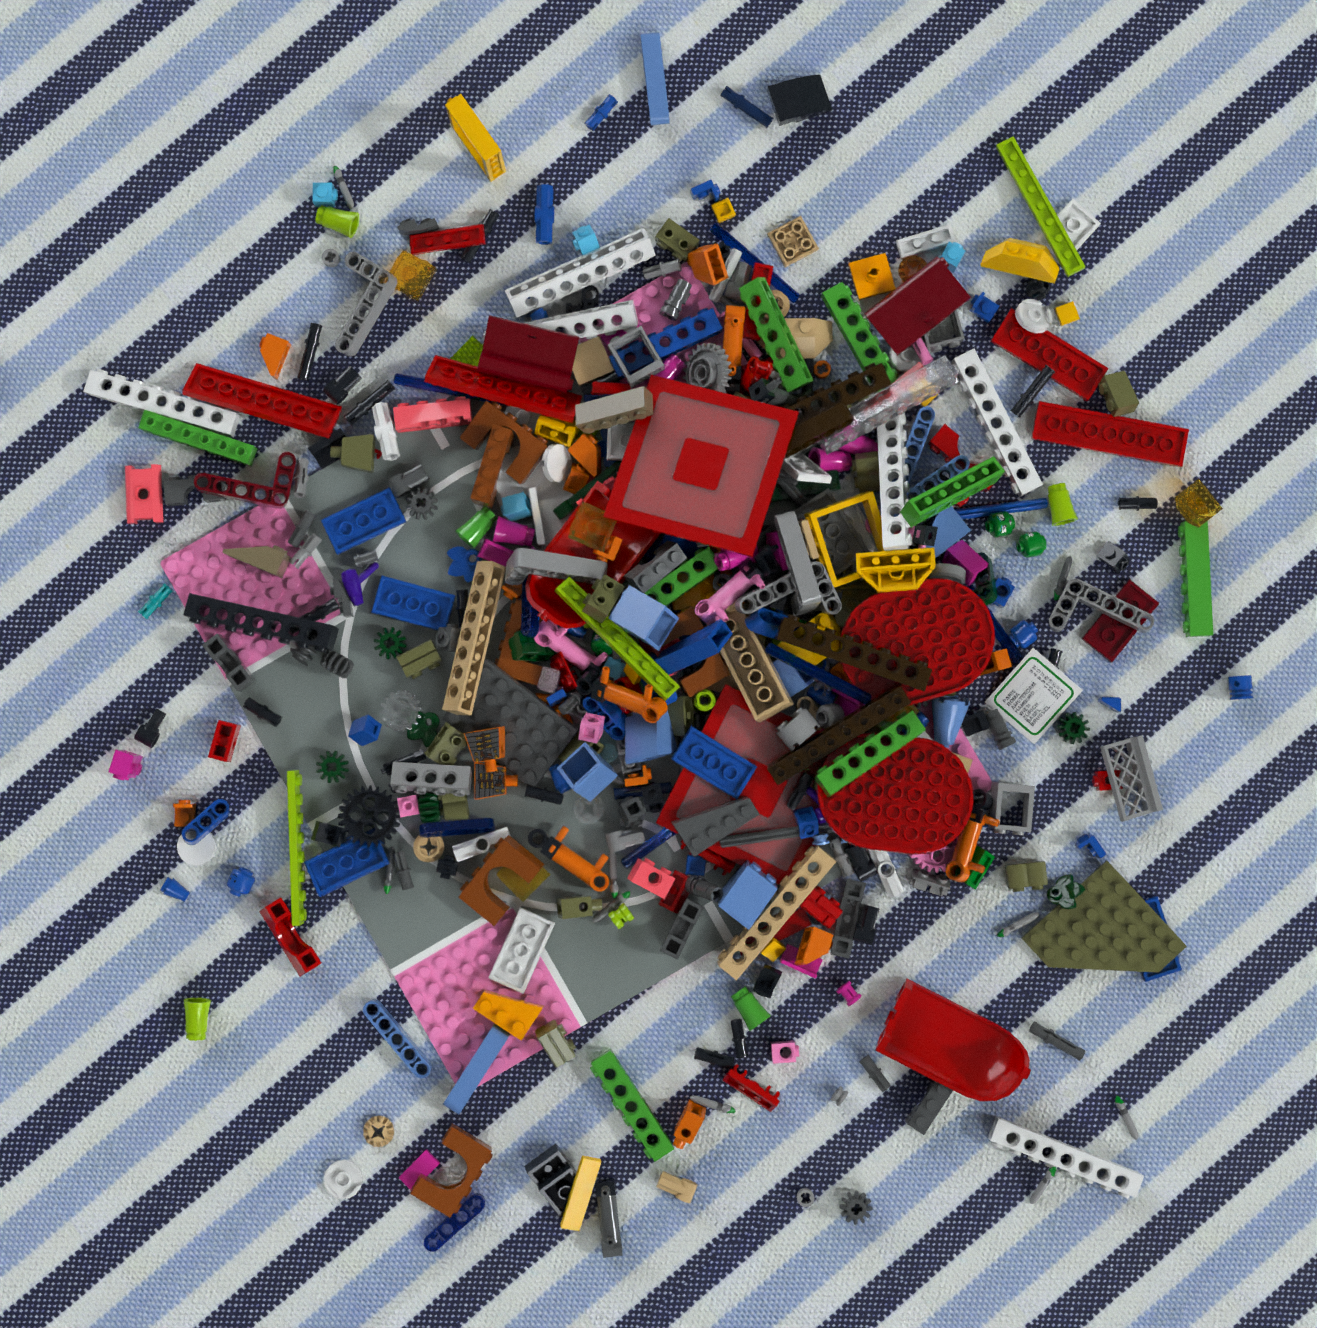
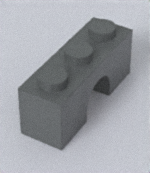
M211 473L212 475L219 476L218 473ZM196 475L188 476V479L181 480L180 477H171L169 481H163L165 504L168 506L188 505V495L195 489L194 478ZM201 478L198 480L197 485L199 487H206L208 481ZM225 483L217 484L216 488L219 491H225ZM203 493V500L207 503L226 501L224 497Z
M667 540L653 552L655 557L650 562L644 565L638 564L625 574L624 577L629 585L645 593L686 560L687 557L676 542Z
M217 633L202 645L210 657L226 673V678L236 691L242 692L256 681L221 634Z
M686 897L660 948L661 952L678 960L704 906Z
M931 1080L927 1086V1092L922 1101L914 1106L905 1120L909 1126L923 1135L953 1092L952 1089L934 1080Z

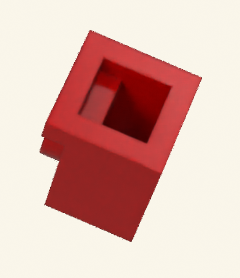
M1114 770L1116 777H1119L1121 770ZM1096 771L1095 776H1092L1093 787H1096V791L1112 790L1111 785L1105 782V778L1108 777L1107 771Z

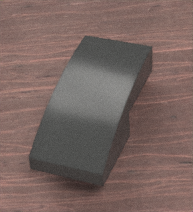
M426 218L419 225L416 224L414 219H406L397 226L401 235H414L439 230L435 218Z
M334 578L333 583L330 584V593L334 595L335 599H342V602H339L340 613H343L346 618L354 617L352 604L344 586L337 578Z

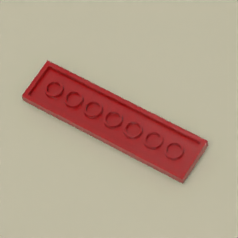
M437 355L434 356L425 375L424 382L434 386L445 387L452 391L463 392L470 396L481 397L489 401L542 414L546 417L560 419L564 422L573 423L575 405L580 404L582 395L571 392L566 394L477 372V366Z
M198 363L193 368L182 390L185 396L328 439L342 412V406Z
M1038 401L1031 439L1182 467L1189 429L1122 416L1113 417L1112 414Z

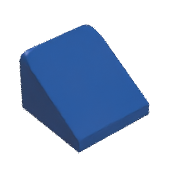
M1100 697L1098 699V702L1117 713L1121 712L1120 697Z

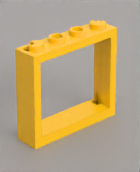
M462 94L453 98L450 97L445 107L451 126L487 178L492 182L506 172L501 149Z
M873 491L864 492L804 514V520L809 522L819 554L816 561L824 565L834 588L862 577L855 572L836 579L817 518L862 502L877 551H884L881 515Z

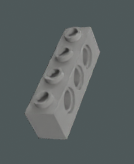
M393 762L390 784L392 790L398 793H406L407 791H414L416 794L433 792L435 795L450 793L454 796L463 797L465 794L470 795L472 771L470 766ZM410 776L417 777L413 782L407 781ZM430 777L436 778L433 783H427L426 781ZM449 778L455 779L453 784H446Z

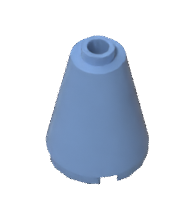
M957 695L931 699L934 741L944 745L946 748L954 744L970 705V699L964 697L962 701L959 700Z

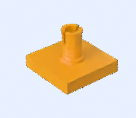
M886 253L848 264L858 301L892 292L896 289Z

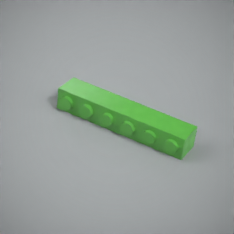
M1208 520L1184 521L1178 527V537L1181 538L1179 556L1182 557L1180 575L1183 576L1181 594L1184 595L1182 613L1185 614V622L1182 625L1183 633H1186V637L1213 636Z

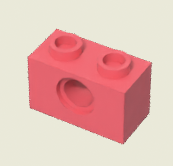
M638 858L627 879L665 899L675 881V878L671 876L672 872L664 867H661V869L654 867L655 862L647 858L644 861ZM655 872V879L653 881H649V875Z

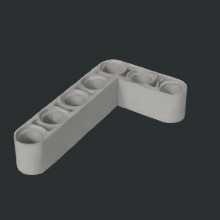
M357 252L348 253L345 257V264L348 268L371 282L335 343L336 349L349 357L357 354L397 286V278L393 274ZM388 277V281L384 284V279ZM378 293V298L374 300L375 295ZM369 310L368 315L364 317L365 312ZM359 326V330L355 333L356 327ZM349 343V347L345 350L346 344Z
M794 511L775 515V527L795 589V594L791 598L793 613L799 615L813 611L821 603V594Z
M518 548L506 562L505 583L520 585L528 574L563 580L570 576L576 582L594 584L597 578L601 580L604 574L607 575L608 564L593 559Z
M817 561L811 562V565L817 568L815 578L818 587L821 583L826 587L824 593L820 592L821 603L818 606L824 614H837L841 610L842 604L822 563ZM790 572L766 583L764 589L757 588L739 597L735 602L737 612L741 614L753 613L794 592L795 589ZM779 582L783 585V591L781 593H779L776 589V586ZM761 591L766 593V600L764 602L759 599ZM745 599L749 602L747 610L742 608V602ZM830 600L834 604V608L831 611L827 608V603Z
M1075 578L1067 583L1048 623L1052 631H1062L1068 623L1078 601L1143 633L1149 632L1152 629L1154 618L1151 614ZM1077 584L1080 587V591L1073 593L1069 587ZM1089 593H1095L1098 596V599L1096 601H1090L1088 600L1087 595ZM1068 601L1072 607L1065 610L1061 607V603ZM1107 601H1111L1115 604V608L1108 610L1104 604ZM1130 610L1133 616L1126 619L1123 617L1122 612ZM1060 618L1063 624L1060 627H1056L1052 624V620ZM1143 618L1148 619L1150 626L1142 627L1140 620Z

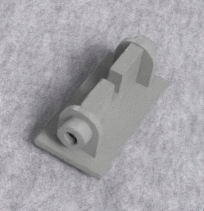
M913 868V877H911L909 885L926 891L927 885L931 886L929 893L946 896L948 889L950 890V879L943 875L930 874L924 869L917 870Z

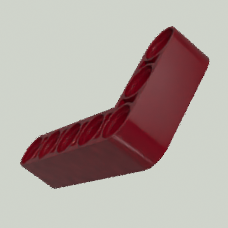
M284 452L279 456L273 487L207 473L197 474L194 478V486L201 493L282 509L288 503L296 458L290 452ZM288 457L293 463L290 466H285L281 462L282 459ZM286 476L289 482L281 485L278 482V478ZM204 478L208 481V485L206 487H199L197 485L198 480ZM223 482L228 487L225 491H219L216 488L217 484ZM243 486L247 492L244 495H238L236 489ZM262 490L266 496L264 499H257L255 493ZM278 494L283 495L285 501L281 504L274 501V497Z

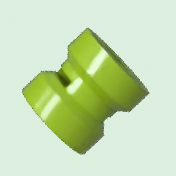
M625 903L619 905L616 911L612 910L608 913L618 929L622 928L625 922H630L634 919Z

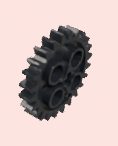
M369 785L368 790L361 786V792L354 789V796L348 793V800H342L345 806H339V810L343 813L338 814L337 818L343 820L338 823V826H344L341 833L348 832L346 839L352 837V844L359 841V847H362L363 843H366L369 849L371 843H373L377 848L379 841L385 845V838L391 840L392 836L390 833H397L393 827L400 826V823L396 822V820L401 819L400 815H396L399 812V808H394L397 801L391 802L392 794L385 796L386 789L380 793L379 786L375 791L372 790L371 785ZM372 800L375 806L367 807L365 801ZM356 812L361 818L353 820L350 815ZM384 813L388 816V820L381 821L378 815ZM371 814H372V815H373V818H372V819L369 818V819L367 820V819H366V815H371ZM370 826L374 829V833L367 834L364 828Z

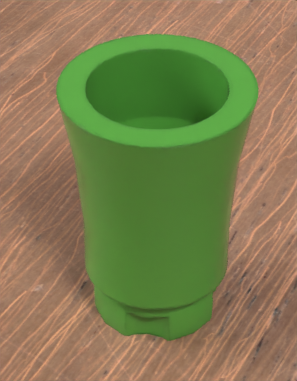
M484 506L455 532L467 545L475 549L498 518L490 509Z
M746 986L731 996L749 1031L771 1016L754 997L752 992L749 993Z

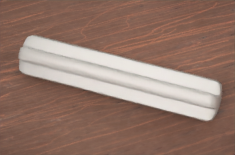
M735 248L731 250L725 262L729 278L713 286L708 297L711 301L719 302L742 255L741 251Z

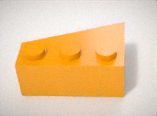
M485 990L473 1009L522 1041L544 1006Z

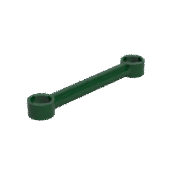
M622 461L614 462L577 493L553 510L557 518L562 520L577 507L576 502L581 498L583 500L597 481L603 484L608 478L617 476Z

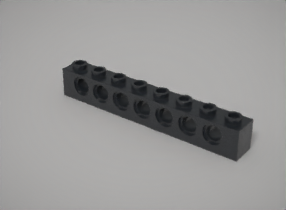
M189 593L183 614L189 618L191 623L200 624L201 622H206L209 627L218 628V626L225 627L224 630L235 633L236 630L243 631L242 634L254 637V634H259L262 639L272 641V638L279 639L278 642L290 645V642L297 643L296 646L308 649V646L315 647V651L326 653V650L333 651L339 631L337 627L330 624ZM210 608L209 614L204 616L205 610ZM227 612V618L222 620V615ZM245 616L244 623L240 624L241 617ZM263 620L262 627L258 628V622ZM281 624L280 631L276 632V626ZM296 628H299V634L297 636H293L294 630ZM317 632V638L315 640H311L312 634Z

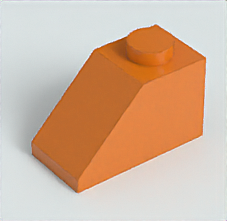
M267 333L266 337H262L260 341V352L270 375L277 380L291 344L287 340Z
M582 434L568 451L593 477H597L601 474V446L594 435Z
M1007 648L992 652L988 665L979 676L1012 667Z
M814 926L805 928L794 964L797 966L806 965L827 954L833 944V934Z

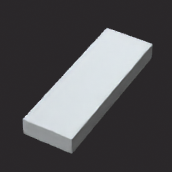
M951 224L896 240V245L902 260L945 247L949 242L953 243L956 240Z
M536 487L529 488L528 492L537 543L539 547L546 546Z

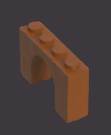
M486 401L460 436V439L473 449L479 450L491 433L493 424L512 429L519 437L520 451L505 473L520 484H524L542 460V456L548 447V440L540 435L536 437L531 433L533 431L532 428L525 423L520 425L516 422L518 418L510 412L505 414L501 411L502 406L497 402L492 401L491 403Z
M495 424L492 426L470 497L476 505L486 506L489 509L493 508L498 492L496 486L505 455L510 454L515 438L511 429Z
M516 599L515 603H511L509 614H512L510 622L506 621L504 632L506 633L505 640L501 639L498 651H501L499 659H495L494 664L515 680L541 686L546 668L525 661L513 660L512 650H510L508 641L514 636V633L524 627L539 626L543 619L537 616L539 611L533 608L530 603Z
M688 606L675 614L679 617V620L661 647L680 636L692 635L707 626L702 625L692 606ZM718 653L702 660L696 669L680 677L678 680L686 695L692 697L730 675L729 667Z
M509 835L505 839L500 838L494 845L496 848L494 853L489 852L482 860L485 863L482 868L478 866L471 874L474 878L470 882L466 881L460 888L462 893L459 895V898L493 926L499 922L510 906L491 891L488 884L490 870L496 867H507L527 883H530L544 866L543 862Z
M453 1123L442 1138V1144L464 1158L467 1164L465 1176L456 1184L442 1185L421 1173L410 1192L411 1195L449 1218L453 1213L457 1214L462 1205L460 1203L462 1198L469 1195L472 1190V1182L479 1179L483 1172L481 1170L484 1163L488 1164L493 1156L491 1146Z

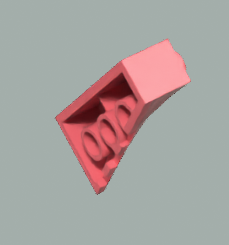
M465 396L455 397L453 401L437 399L435 403L418 401L416 402L417 405L400 403L398 407H393L395 430L397 433L469 425L473 420L471 401L466 399Z

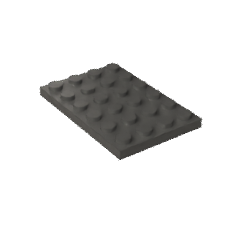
M829 488L795 509L794 512L798 521L804 520L805 513L828 506L837 501ZM842 509L817 518L835 576L856 563V553L869 552ZM775 523L760 533L756 545L758 551L766 545V533L776 531ZM816 558L810 559V562L816 561ZM813 565L812 568L814 571V575H816L817 568ZM789 569L766 577L767 579L763 581L764 584L788 573ZM780 582L776 586L777 590L779 588ZM795 591L788 595L785 609L791 606V598Z
M488 658L484 660L472 716L446 712L442 718L443 721L448 722L462 733L505 726V757L496 759V761L503 767H506L513 775H518V778L526 785L528 784L536 787L579 730V728Z

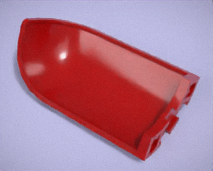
M597 481L544 551L598 560L596 559L597 555L593 554V550L605 552L604 545L606 540L610 539L611 536H616L623 540L614 561H607V576L623 584L626 580L624 575L639 563L661 533L604 518L603 515L612 491ZM528 574L525 586L526 596L532 607L539 611L537 616L545 622L550 620L554 624L566 629L578 628L587 624L555 592V589L565 580ZM576 582L587 594L590 593L592 595L594 590L591 587L593 584Z
M906 978L895 999L897 1000L893 1008L895 1010L894 1012L890 1010L884 1024L886 1027L879 1036L875 1051L965 1097L978 1101H997L1009 1096L1021 1084L1023 1079L1026 1080L1031 1072V1069H1029L1030 1060L1028 1052L1014 1035L998 1024Z

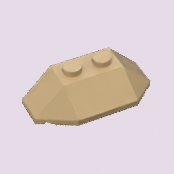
M784 318L803 359H815L833 341L831 321L817 318ZM773 331L772 337L774 340L777 339V333L775 331ZM760 338V341H757V343L765 349V343ZM782 348L780 354L784 358L785 350Z

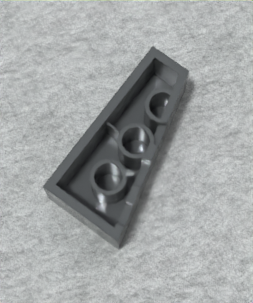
M745 796L672 821L671 823L691 855L695 857L760 814L750 798Z

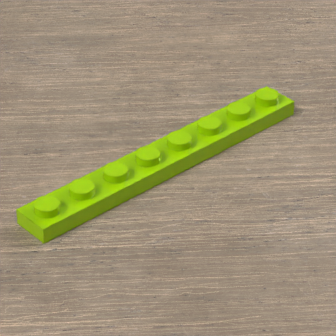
M1014 136L997 144V151L1066 276L1069 277L1085 269L1086 266Z
M570 576L555 589V592L647 684L653 686V690L664 701L679 689L680 686L621 627L608 619L609 615L603 623H600L582 612L585 606L583 601L587 593Z
M299 770L287 771L292 926L304 924L307 918V912L303 905V901L306 900V891L303 890L305 871H302V863L305 861V854L302 851L304 833L301 832V824H303L304 817L303 813H300L303 795L300 793L302 775L299 774Z

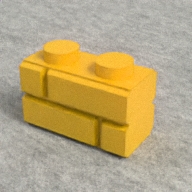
M541 414L537 420L534 434L571 447L577 438L579 428L576 426V420L573 423L564 422L560 419L546 417Z

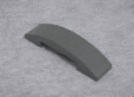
M851 879L846 880L839 907L843 912L836 920L831 955L850 959L853 936L866 885L864 882Z

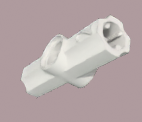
M379 402L372 407L376 424L374 431L380 443L383 459L393 461L400 456L396 439L398 433L395 430V424L392 421L388 403Z
M504 827L452 846L457 861L460 862L496 849L494 845L500 838L505 839L508 835L511 836L508 827ZM480 839H485L488 843L485 850H481L477 845Z
M868 849L887 896L890 898L900 895L904 890L886 851ZM889 864L888 870L881 872V866Z

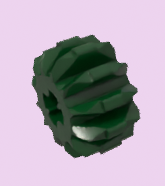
M391 627L390 633L387 628H383L384 635L380 632L377 633L381 639H374V642L380 643V645L374 648L375 650L382 649L379 652V656L382 657L386 653L387 660L390 659L391 653L393 658L397 659L396 652L404 653L400 650V647H407L406 644L401 643L406 640V637L402 636L399 638L402 631L398 630L395 633L394 627ZM390 638H393L392 641L395 642V645H391L388 648L389 646L386 645V641H390Z
M1072 712L1071 716L1069 713L1064 714L1065 719H1059L1063 725H1057L1056 727L1057 729H1062L1058 736L1065 735L1063 742H1067L1070 738V744H1074L1075 739L1078 743H1082L1081 737H1088L1084 731H1090L1089 727L1084 726L1089 721H1082L1084 715L1080 714L1077 717L1076 712ZM1072 725L1077 726V728L1075 729V733L1074 731H1070L1069 729L1072 727Z
M326 751L327 758L320 755L323 763L316 762L317 766H322V769H318L316 772H323L320 777L322 780L328 776L327 783H331L333 778L338 783V775L344 779L346 776L342 771L349 772V769L343 766L349 764V761L342 762L345 755L341 754L338 757V751H334L333 755H331L330 751ZM329 763L337 764V766H335L337 767L336 771L329 770Z
M433 792L419 794L418 808L421 822L423 824L440 822L441 813L438 795H435Z

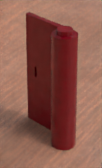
M936 256L864 313L869 322L877 329L897 356L971 299L970 295L947 268L949 264L943 257L939 258Z
M489 315L477 372L567 394V391H571L574 379H571L579 337Z

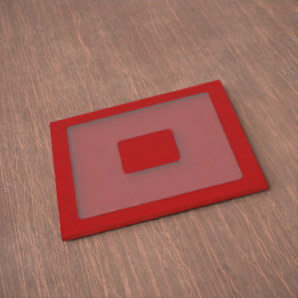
M651 375L646 389L653 394V415L647 416L644 419H636L603 517L753 557L799 412Z
M725 684L701 732L757 766L738 799L745 796L749 797L760 814L727 836L798 826L793 810L787 807L785 803L794 790L793 786L797 785L803 772L815 778L819 766H823L830 753L777 785L767 770V766L791 751L776 734L778 732L776 727L785 720L789 722L792 717L779 712L759 723L755 721L742 693ZM816 730V731H815L810 737H808L805 741H807L808 739L812 738V737L815 736L816 734L820 733V731ZM683 767L655 823L677 833L671 823L672 821L736 799ZM814 780L811 782L809 787H813ZM807 794L802 797L796 809L812 806L813 810L819 808V805ZM795 837L722 848L718 841L707 849L741 866L746 860L751 863L755 862L762 868L761 871L766 875L768 873L777 880L776 883L780 885L781 880L793 872V866L798 861L801 862L804 859L807 849L810 846L814 847L812 845L814 839L812 837L804 839Z

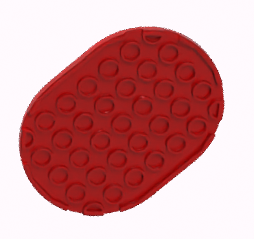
M943 578L926 579L918 590L879 592L866 598L850 613L840 636L843 637L846 634L855 637L854 642L860 644L862 640L872 643V648L880 650V647L892 651L891 655L897 657L899 653L910 657L909 661L917 663V660L928 663V668L933 670L925 692L900 683L911 700L909 705L957 692L973 683L988 665L995 643L993 620L982 599L965 585ZM856 646L849 650L850 656L856 657L859 654V649ZM871 653L868 656V662L873 664L877 661L875 653ZM889 660L886 663L888 670L895 668L894 660ZM841 662L851 684L870 700L899 684V682ZM908 666L905 669V675L907 677L913 675V667Z
M872 733L860 734L831 752L823 766L826 765L829 768L834 764L833 760L841 754L844 757L848 755L851 747L857 743L861 746L866 742L865 738ZM882 737L880 739L882 745H890L888 738ZM920 737L910 741L829 798L817 783L819 808L829 827L846 842L869 850L915 855L937 851L958 837L967 825L973 808V786L962 761L944 745ZM865 748V755L868 757H873V750L871 748ZM855 759L848 760L850 767H858V762ZM832 771V775L834 778H842L841 771Z

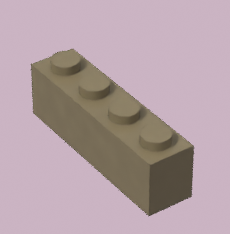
M642 386L575 405L576 426L584 433H593L596 430L608 429L614 425L626 424L636 419H644L647 416L653 415V394Z

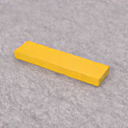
M582 1155L560 1223L562 1229L580 1231L600 1169L601 1159Z

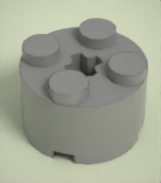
M798 708L790 715L792 719L789 722L785 720L776 727L778 731L776 734L791 751L795 749L794 744L796 746L800 745L816 731L814 727L817 729L821 726L806 708Z

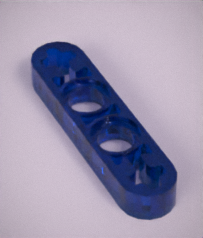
M527 575L522 582L521 633L523 636L534 638L539 631V616H537L539 611L533 608L527 600L525 589Z
M492 818L433 822L419 825L420 837L423 838L488 833L495 830V822Z
M478 1193L471 1195L462 1203L459 1211L467 1213V1219L459 1221L456 1216L457 1214L454 1213L450 1218H445L427 1234L424 1239V1247L430 1252L437 1251L484 1209L486 1203L484 1196ZM473 1199H475L476 1201L480 1199L481 1207L475 1206L471 1210L474 1213L471 1214L468 1208L472 1206ZM450 1224L453 1227L452 1233L445 1234L442 1231V1226ZM436 1231H438L441 1237L436 1242L437 1246H430L428 1244L429 1238L432 1240L438 1236Z

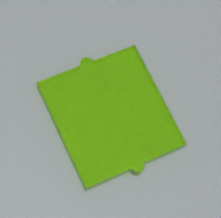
M472 335L450 359L478 367L483 345Z

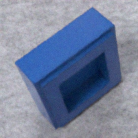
M560 689L546 699L550 707H553L566 700L567 695L563 689Z
M687 855L685 875L705 876L706 860L701 856Z

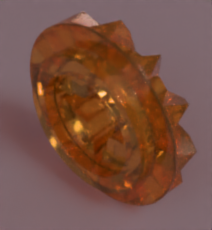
M915 255L904 258L898 267V275L902 282H905L912 276H908L910 272L909 267L915 268L919 266L917 268V271H919L927 263L923 258Z

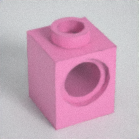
M586 712L580 723L578 740L598 743L603 734L605 716Z
M419 795L397 798L400 818L420 814L418 808Z
M794 1040L771 1042L772 1063L796 1062V1057H799V1046L795 1045ZM783 1047H788L791 1050L790 1054L786 1057L780 1055V1050Z

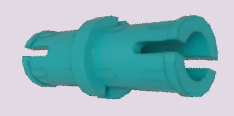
M163 583L154 595H150L148 602L138 612L148 619L158 607L163 605L162 602L173 590Z

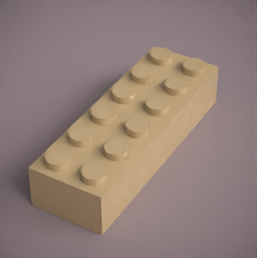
M734 602L725 610L728 621L725 623L733 634L720 652L755 721L760 723L794 705L759 635L747 628L745 618L748 614L737 612Z

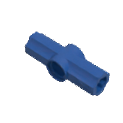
M548 184L537 185V202L535 206L536 244L541 245L552 244L554 190L553 186Z

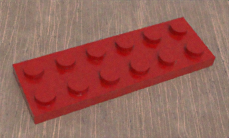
M1012 308L990 341L1039 372L1043 370L1045 365L1049 366L1055 371L1050 379L1085 401H1089L1109 369L1048 330L1043 333L1027 331L1017 322L1015 310Z

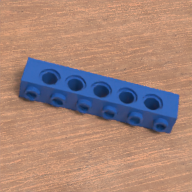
M702 309L695 317H685L680 320V324L675 326L670 324L664 327L663 331L658 334L653 332L647 335L660 359L664 360L671 354L675 355L722 333L723 328L714 309ZM696 323H703L705 328L698 331L694 328V325ZM679 331H685L688 334V336L684 339H680L677 336V333ZM662 339H668L670 345L663 347L659 342ZM639 340L630 343L628 348L616 350L630 375L654 362L651 355H645L642 352L643 348L646 347L643 341L639 342ZM611 354L609 360L618 379L621 380L625 377ZM633 355L636 360L633 363H628L625 361V357Z

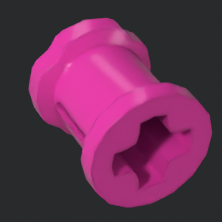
M850 981L844 983L836 991L844 997L848 1007L862 996L860 993L857 994Z

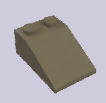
M275 545L273 548L268 546L224 549L222 552L280 578H283L291 559L287 555L288 551Z

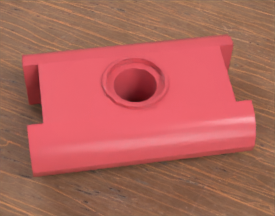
M151 464L149 469H135L132 465L125 466L127 524H137V520H153L155 523H163L161 465ZM143 490L148 491V496L145 499L140 498V493Z

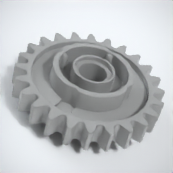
M703 343L702 346L697 345V350H692L693 355H688L689 362H685L687 368L683 369L686 372L683 379L686 380L687 384L726 393L725 387L730 386L727 381L731 379L728 374L732 371V369L728 368L731 362L727 361L729 355L724 354L725 349H721V346L713 343Z

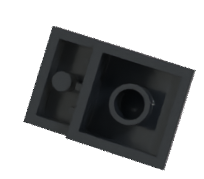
M820 74L795 78L767 87V93L779 126L794 121L797 123L832 111Z
M554 1144L524 1167L541 1194L557 1214L562 1217L577 1171L558 1145Z

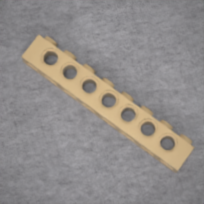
M477 561L442 707V710L456 715L472 716L506 570L505 566L496 562Z
M819 845L810 846L807 849L804 859L801 862L798 861L792 868L793 872L781 880V886L752 927L748 930L743 926L741 934L739 936L735 935L730 941V947L727 950L724 949L717 958L718 966L736 981L836 863V860ZM811 862L817 863V867L814 870H808V865ZM798 877L805 878L802 885L795 884ZM791 892L792 897L789 900H784V893ZM773 907L780 908L779 913L776 915L770 914V910ZM760 922H767V927L765 929H758V924ZM750 936L755 937V941L752 944L745 943L746 938ZM740 951L743 953L741 958H733L735 952Z

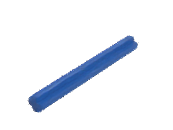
M1046 498L955 509V511L962 519L989 516L991 513L1000 511L1015 513L1046 509L1048 501Z

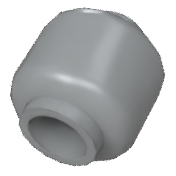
M836 703L822 705L816 713V721L823 729L828 728L845 717L844 710Z

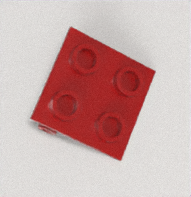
M560 651L550 659V666L559 677L558 683L561 689L565 690L567 694L571 690L576 689L578 676L577 674L572 675L575 673V670L570 671L573 665L568 666L571 663L564 658Z

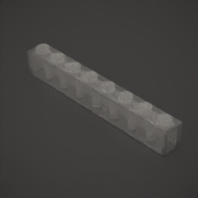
M945 355L850 407L849 411L855 419L854 422L817 443L827 455L837 451L840 447L853 442L858 437L871 432L876 427L887 423L889 420L921 404L930 397L936 396L948 387H952L958 382L957 369Z

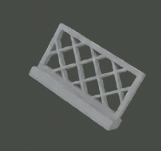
M1143 735L1101 746L1120 821H1127L1163 810ZM1124 744H1126L1128 755L1122 751ZM1109 748L1116 752L1113 759L1109 755ZM1120 756L1126 759L1123 766L1118 763ZM1129 763L1132 765L1133 774L1127 770ZM1115 767L1121 770L1119 777L1115 776ZM1125 774L1131 778L1128 785L1123 782ZM1134 782L1137 784L1138 792L1132 788ZM1120 786L1126 789L1124 796L1120 795ZM1130 793L1136 796L1134 803L1128 800ZM1140 800L1142 802L1144 811L1138 808ZM1125 805L1131 808L1128 816H1126L1124 810Z

